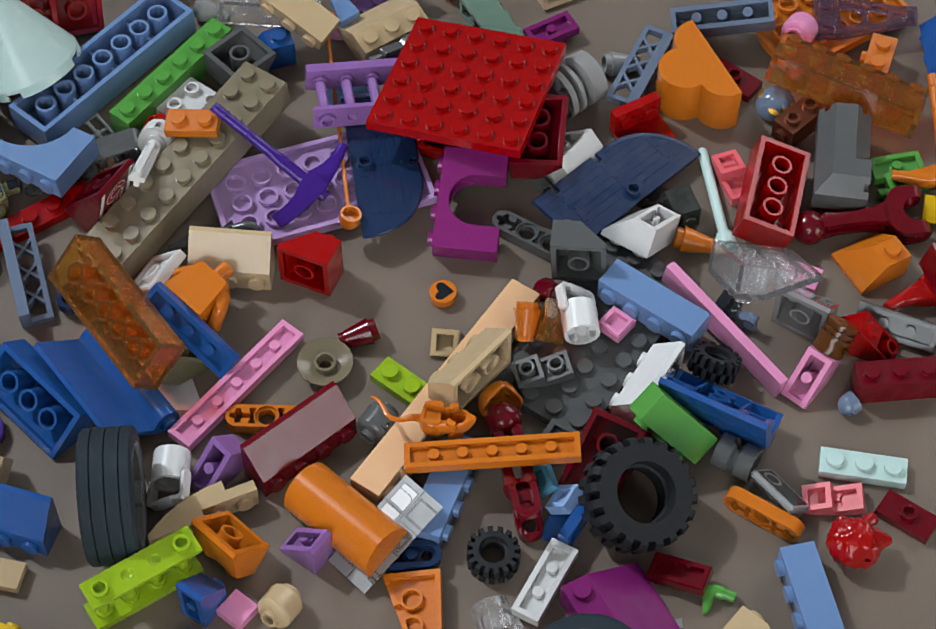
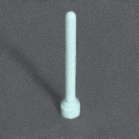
M701 147L698 149L701 153L698 158L718 230L715 237L716 248L719 253H731L738 247L737 238L728 229L709 154L706 148Z

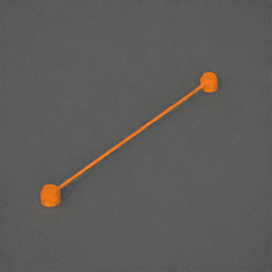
M329 37L327 40L329 63H333ZM332 88L334 105H338L336 88ZM340 126L337 127L338 142H342ZM343 158L341 167L346 206L342 207L340 211L339 223L344 229L353 230L359 226L362 212L358 207L350 205L345 159Z

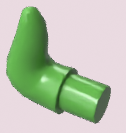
M709 584L704 597H702V613L707 614L710 611L714 598L733 603L737 592L727 589L723 585Z

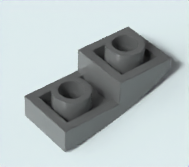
M566 349L540 359L537 354L510 363L519 389L549 386L576 378Z

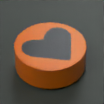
M447 280L434 282L429 290L431 303L439 308L452 306L457 299L456 286Z

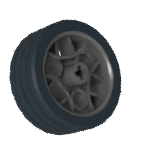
M133 425L82 429L78 434L76 443L75 480L83 551L87 563L92 567L113 566L146 548L148 544L147 497L138 432Z

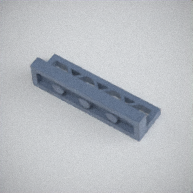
M646 24L609 89L606 100L622 106L648 95L657 79L658 65L661 57L666 52L672 50L674 34ZM649 34L660 38V41L649 44L646 37ZM647 52L650 59L639 62L636 55ZM637 70L640 77L629 80L626 73ZM627 88L630 95L627 99L616 95V91Z
M7 218L1 219L0 239L22 328L54 321L55 317L32 222L10 227ZM28 232L30 238L24 246L13 241L12 235ZM25 254L35 259L34 264L29 270L19 265L20 260ZM30 278L41 283L35 294L24 287ZM36 301L46 306V314L31 317L30 310Z

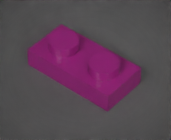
M564 11L524 28L523 33L524 36L561 42L578 35L580 27L568 11Z

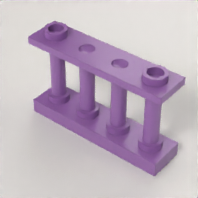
M397 58L305 65L306 91L316 90L319 106L313 107V129L365 125L380 94L378 85L385 84ZM368 86L371 102L356 103L353 87ZM342 88L345 104L330 105L327 89Z

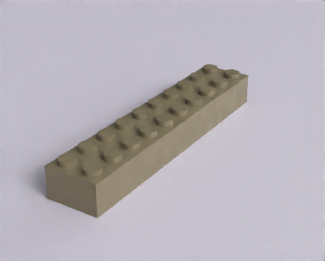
M245 61L202 109H211L217 102L261 137L292 101L286 82ZM221 121L218 137H175L157 157L145 182L140 183L139 187H135L132 184L75 246L83 265L92 270L102 272L105 278L124 289L253 145L246 139L244 140V137L224 121Z

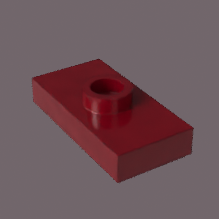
M720 57V61L742 91L741 99L748 103L762 88L763 81Z
M891 489L888 490L874 512L878 518L925 545L936 529V515Z
M656 552L646 574V579L655 584L704 597L713 574V567Z

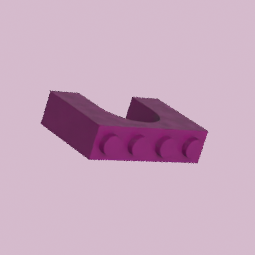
M445 146L444 156L439 155L437 171L441 172V179L435 181L434 196H438L437 205H432L431 221H435L434 230L428 231L427 246L432 247L433 256L497 262L500 227L464 223L452 213L450 204L457 192L471 185L506 188L509 156Z

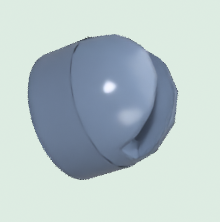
M851 391L842 395L838 400V410L844 416H852L862 410L859 399Z

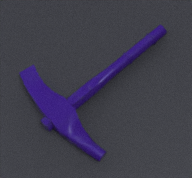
M216 102L211 107L210 111L218 116L221 121H224L244 137V140L246 139L299 184L291 200L271 215L280 228L300 216L317 199L322 202L327 198L330 192L326 188L344 158L348 148L346 144L339 142L334 152L324 163L306 173L219 103Z

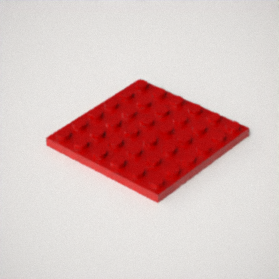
M418 17L366 120V129L520 159L565 56L566 43Z

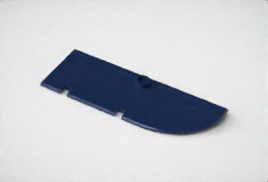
M370 97L355 98V102H356V103L371 102V98H370ZM341 99V104H345L344 99ZM366 124L345 126L357 205L362 212L360 224L363 239L374 238L392 232L405 224L414 215L423 195V179L420 164H410V161L419 159L415 138L366 129Z
M658 133L629 134L610 142L595 154V157L599 160L598 163L589 158L555 183L553 187L558 192L557 194L547 189L535 198L532 204L551 222L553 220L565 219L581 221L598 236L603 229L615 223L696 160L701 153L689 144L671 136Z

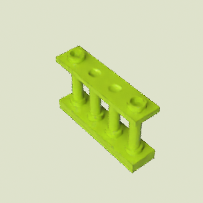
M188 525L79 584V588L88 602L83 605L84 610L96 629H108L174 592L179 581L201 572L205 574L203 567L195 556L203 552V549Z

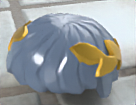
M777 84L768 85L758 93L755 102L756 112L761 118L767 121H774L776 117L797 102V100L787 88Z

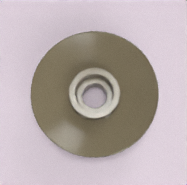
M318 338L310 341L300 350L297 357V369L301 377L306 382L319 387H324L331 381H334L336 384L341 383L349 376L353 368V356L350 349L343 342L333 338Z

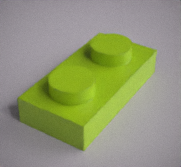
M389 356L370 374V381L407 407L427 384Z

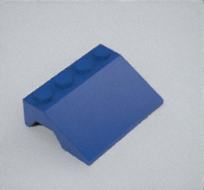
M678 369L674 377L671 374L660 377L659 387L707 427L710 424L719 428L721 435L728 432L745 440V444L749 442L761 449L766 450L771 446L784 416L783 414L716 384H711L707 380L703 381L699 379L700 377L694 376L682 369Z

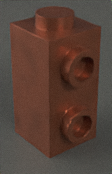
M808 92L774 119L771 137L774 140L796 147L816 130L819 110L825 108V111H827L828 106Z

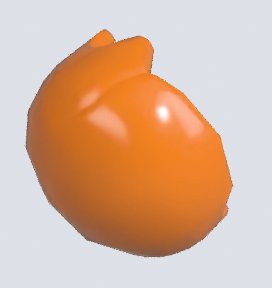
M494 381L486 386L479 395L478 409L484 418H486L488 409L500 401L511 402L521 410L523 398L509 382Z

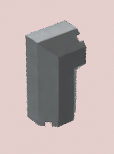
M836 102L827 111H825V108L819 110L815 133L811 207L844 211H856L866 208L869 196L867 191L868 185L871 182L872 160L870 158L872 116L868 112L866 116L859 104Z

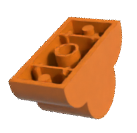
M693 20L683 23L675 32L673 49L666 52L659 61L656 92L661 97L660 113L669 119L677 121L698 118L706 126L715 129H728L737 126L742 91Z

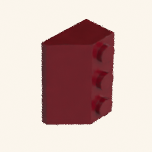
M547 95L521 158L509 157L510 178L539 179L562 168L569 95Z

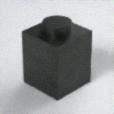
M690 184L664 191L662 206L681 215L677 227L684 228V226L692 228L695 225H699L701 207Z

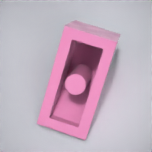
M813 345L809 346L781 394L801 408L806 409L828 384L841 361L824 355Z

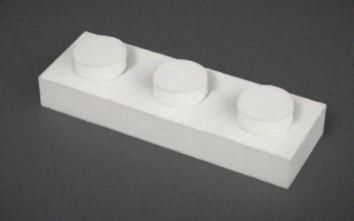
M552 538L511 607V614L538 627L578 557L579 550Z

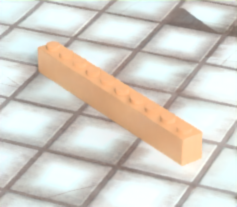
M511 279L438 371L447 365L448 360L454 353H460L466 347L467 342L473 335H479L485 328H508L512 331V344L515 339L517 340L513 308H516L517 301L537 302L540 304V294ZM428 383L400 417L408 414H421L424 403L432 401L428 398ZM416 421L395 422L351 476L350 485L374 505L378 506L405 475L408 477L412 475L405 474L404 443L440 440L443 435L429 436L422 432L420 424Z

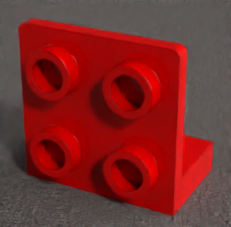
M656 91L611 110L609 131L615 139L634 133H658L676 138L659 115L661 97Z

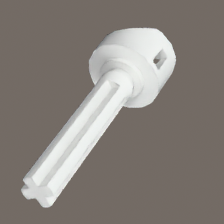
M163 119L149 121L139 134L138 147L141 150V154L128 178L129 181H134L133 186L139 187L140 183L145 182L157 157L175 138L165 136L163 131L165 120Z

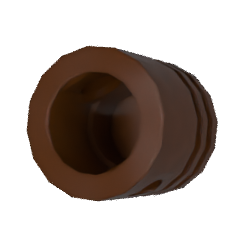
M829 314L828 320L824 322L825 326L821 327L812 345L824 355L841 361L851 346V341H854V335H857L859 330L847 320L837 315Z

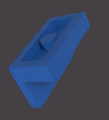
M578 504L571 514H550L543 524L544 533L542 538L548 542L555 538L572 546L588 523V521L584 523L581 514L585 513L584 505L579 506Z

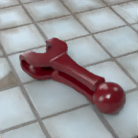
M907 185L894 187L888 192L884 202L861 210L840 213L825 212L823 215L815 211L801 212L798 215L794 237L802 244L814 245L822 239L837 235L877 232L895 235L903 245L926 241L932 235V229L928 221L913 220L906 215L904 210L915 207L922 197L919 186Z
M500 401L488 409L485 422L488 430L492 433V437L524 435L521 426L522 414L516 405L511 402ZM520 466L521 478H515L512 467L501 468L503 491L510 501L517 535L523 542H536L542 538L544 526L541 516L542 506L538 491V480L532 466ZM534 520L537 526L533 532L525 531L522 528L524 521Z

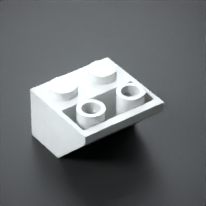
M656 204L625 216L603 229L601 235L608 238L611 243L623 246L631 250L634 255L647 259L672 243L681 215L660 204Z

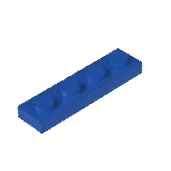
M161 281L154 284L140 303L220 379L240 360L241 356Z

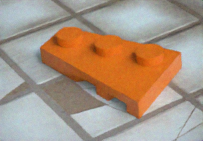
M440 568L382 574L402 629H444L443 579Z

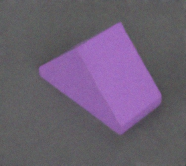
M297 527L279 548L283 554L315 575L334 553L332 534L328 529Z

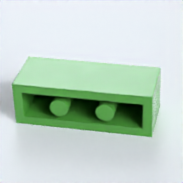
M653 381L629 406L636 415L633 420L645 431L649 428L654 431L652 436L657 441L669 443L672 446L670 450H677L681 454L679 459L682 461L687 458L696 464L719 440L703 422Z

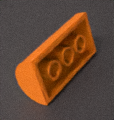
M321 462L313 463L304 468L291 482L285 494V508L308 528L328 529L332 534V547L369 578L408 533L406 529Z

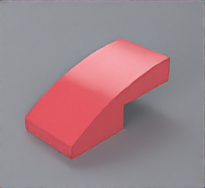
M736 149L712 155L711 161L716 176L730 206L738 205L746 172L744 162Z
M830 481L801 485L802 499L810 506L804 514L845 516L866 513L862 482L833 487Z

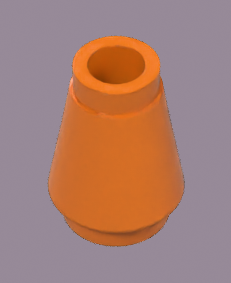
M684 226V228L677 227L672 247L678 249V252L710 254L714 238L687 226Z
M517 301L516 308H513L517 341L534 342L541 314L539 303Z

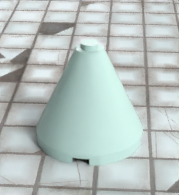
M0 0V103L11 102L9 97L11 95L20 93L24 99L53 85L74 67L75 64L72 58L75 53L77 57L81 55V47L72 34L20 0Z

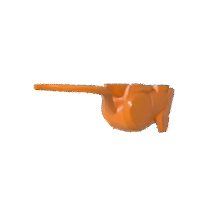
M371 396L372 399L378 402L383 414L389 420L394 422L416 421L420 424L422 432L429 436L448 434L449 440L460 439L477 419L476 416L470 414L466 409H459V403H452L448 407L444 406V402L436 400L426 401L421 414L395 417L388 412L379 398Z

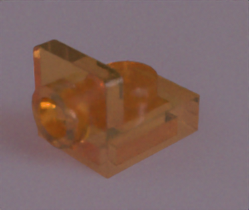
M546 298L536 329V340L561 346L565 338L562 322L560 321L561 312L557 311V299Z

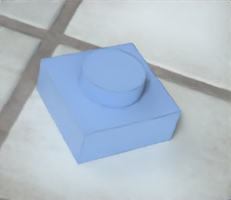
M578 484L559 485V489L553 493L545 508L551 515L571 514L578 505V497L583 495V490L578 488Z

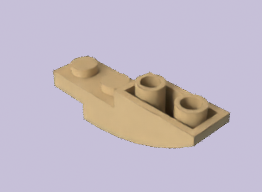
M251 480L225 490L222 481H219L192 494L170 510L154 526L147 536L149 545L186 525L189 526L193 533L191 522L195 517L228 510L231 513L251 509L254 505L259 504L258 491L254 481Z

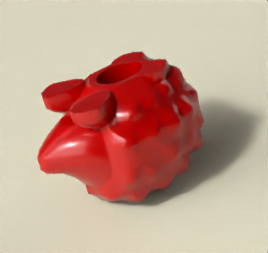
M870 512L862 518L839 516L832 522L825 544L834 562H840L842 566H849L853 569H868L870 565L877 562L881 551L892 544V538L884 531L872 527L879 522L876 514Z

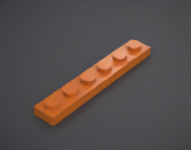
M580 431L404 443L405 474L582 462Z

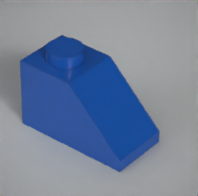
M282 26L263 31L258 36L262 42L276 53V58L269 70L297 64L295 43L290 31Z
M202 572L179 581L176 585L182 613L206 628L217 615L216 609L227 599L226 586L217 577L211 576L209 578Z

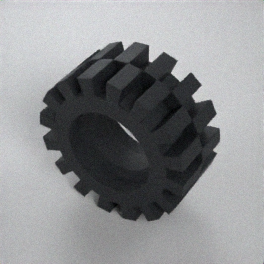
M698 341L693 345L687 367L689 372H692L694 376H700L699 379L703 381L706 379L711 384L716 382L718 385L723 386L724 383L728 386L730 383L733 384L742 364V358L739 357L737 352H733V349L724 348L725 345L720 344L719 346L716 345V342H710L709 344L707 341H702V343Z
M488 526V532L481 528L478 530V536L475 533L471 536V541H468L467 566L469 570L471 569V574L474 577L479 575V581L484 583L485 578H488L489 584H494V579H498L499 584L504 583V577L510 580L513 577V572H517L518 565H520V545H518L516 536L512 538L510 530L503 533V527L498 526L497 531H493V526ZM496 547L503 550L505 557L500 562L490 563L483 559L482 553L487 548Z

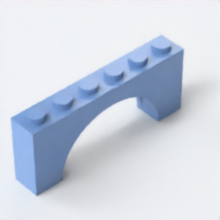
M75 127L62 137L39 145H16L0 139L1 172L5 174L10 173L26 184L31 183L45 193H52L61 198L100 155L95 137Z

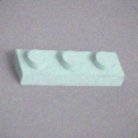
M821 446L817 477L905 489L908 459Z

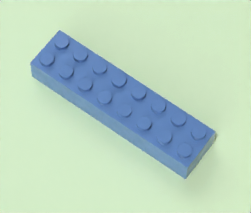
M179 0L137 1L81 46V55L77 57L75 53L72 58L75 65L65 76L43 91L24 99L22 96H19L9 104L8 107L13 125L38 144L54 141L65 135L73 127L78 129L196 31L193 10Z

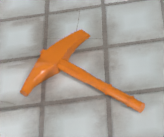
M930 73L927 75V90L930 96L936 146V73ZM936 164L908 171L892 169L891 180L936 190Z

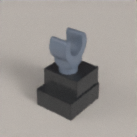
M725 288L715 304L733 322L736 320L743 330L752 333L757 327L756 323L760 317L752 312L741 311L744 302L735 298V293Z

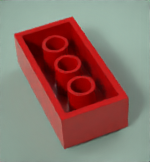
M761 135L749 154L732 235L782 254L794 238L811 153Z

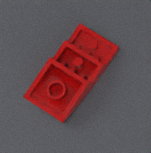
M20 0L73 36L99 32L105 28L101 0Z

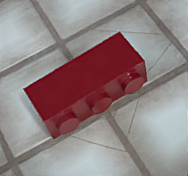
M936 356L855 362L850 377L852 393L855 394L861 404L936 398Z

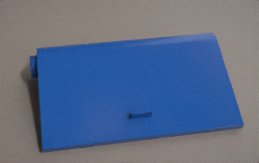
M95 322L89 325L79 339L35 343L34 348L98 427L133 425L138 432V436L168 433V430L179 420V413L103 322Z

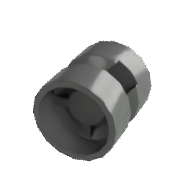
M725 432L713 452L710 465L723 472L731 470L733 477L748 483L752 478L751 472L758 467L763 455V449L749 442L743 445L741 438Z

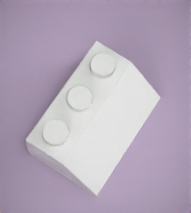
M677 341L653 344L648 353L643 352L637 361L635 372H629L623 382L624 388L620 394L616 392L609 403L611 414L640 427L633 420L636 415L629 406L652 381L659 386L660 377L666 374H671L674 377L678 369H682L685 343Z

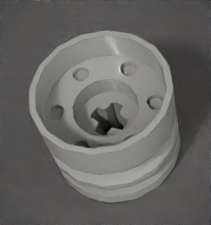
M577 50L562 60L548 94L569 95L567 119H571L578 112L584 111L587 106L603 99L608 93V83L598 62L589 53Z

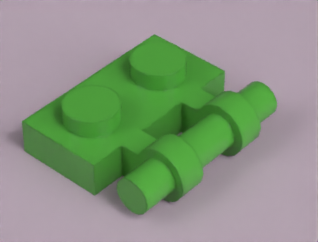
M918 150L871 158V179L873 185H885V188L877 189V198H886L888 192L897 187L896 182L898 181L891 180L892 169L908 171L925 167ZM920 187L921 192L931 191L930 189Z

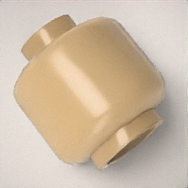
M286 583L272 585L257 604L262 622L268 627L280 629L288 627L303 608L300 592L293 585Z

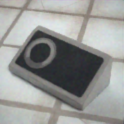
M758 469L751 472L755 485L780 509L799 519L810 508L809 504L773 470Z

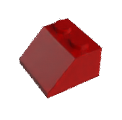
M315 231L279 243L277 246L281 280L331 296L344 272L340 239L330 234H322Z

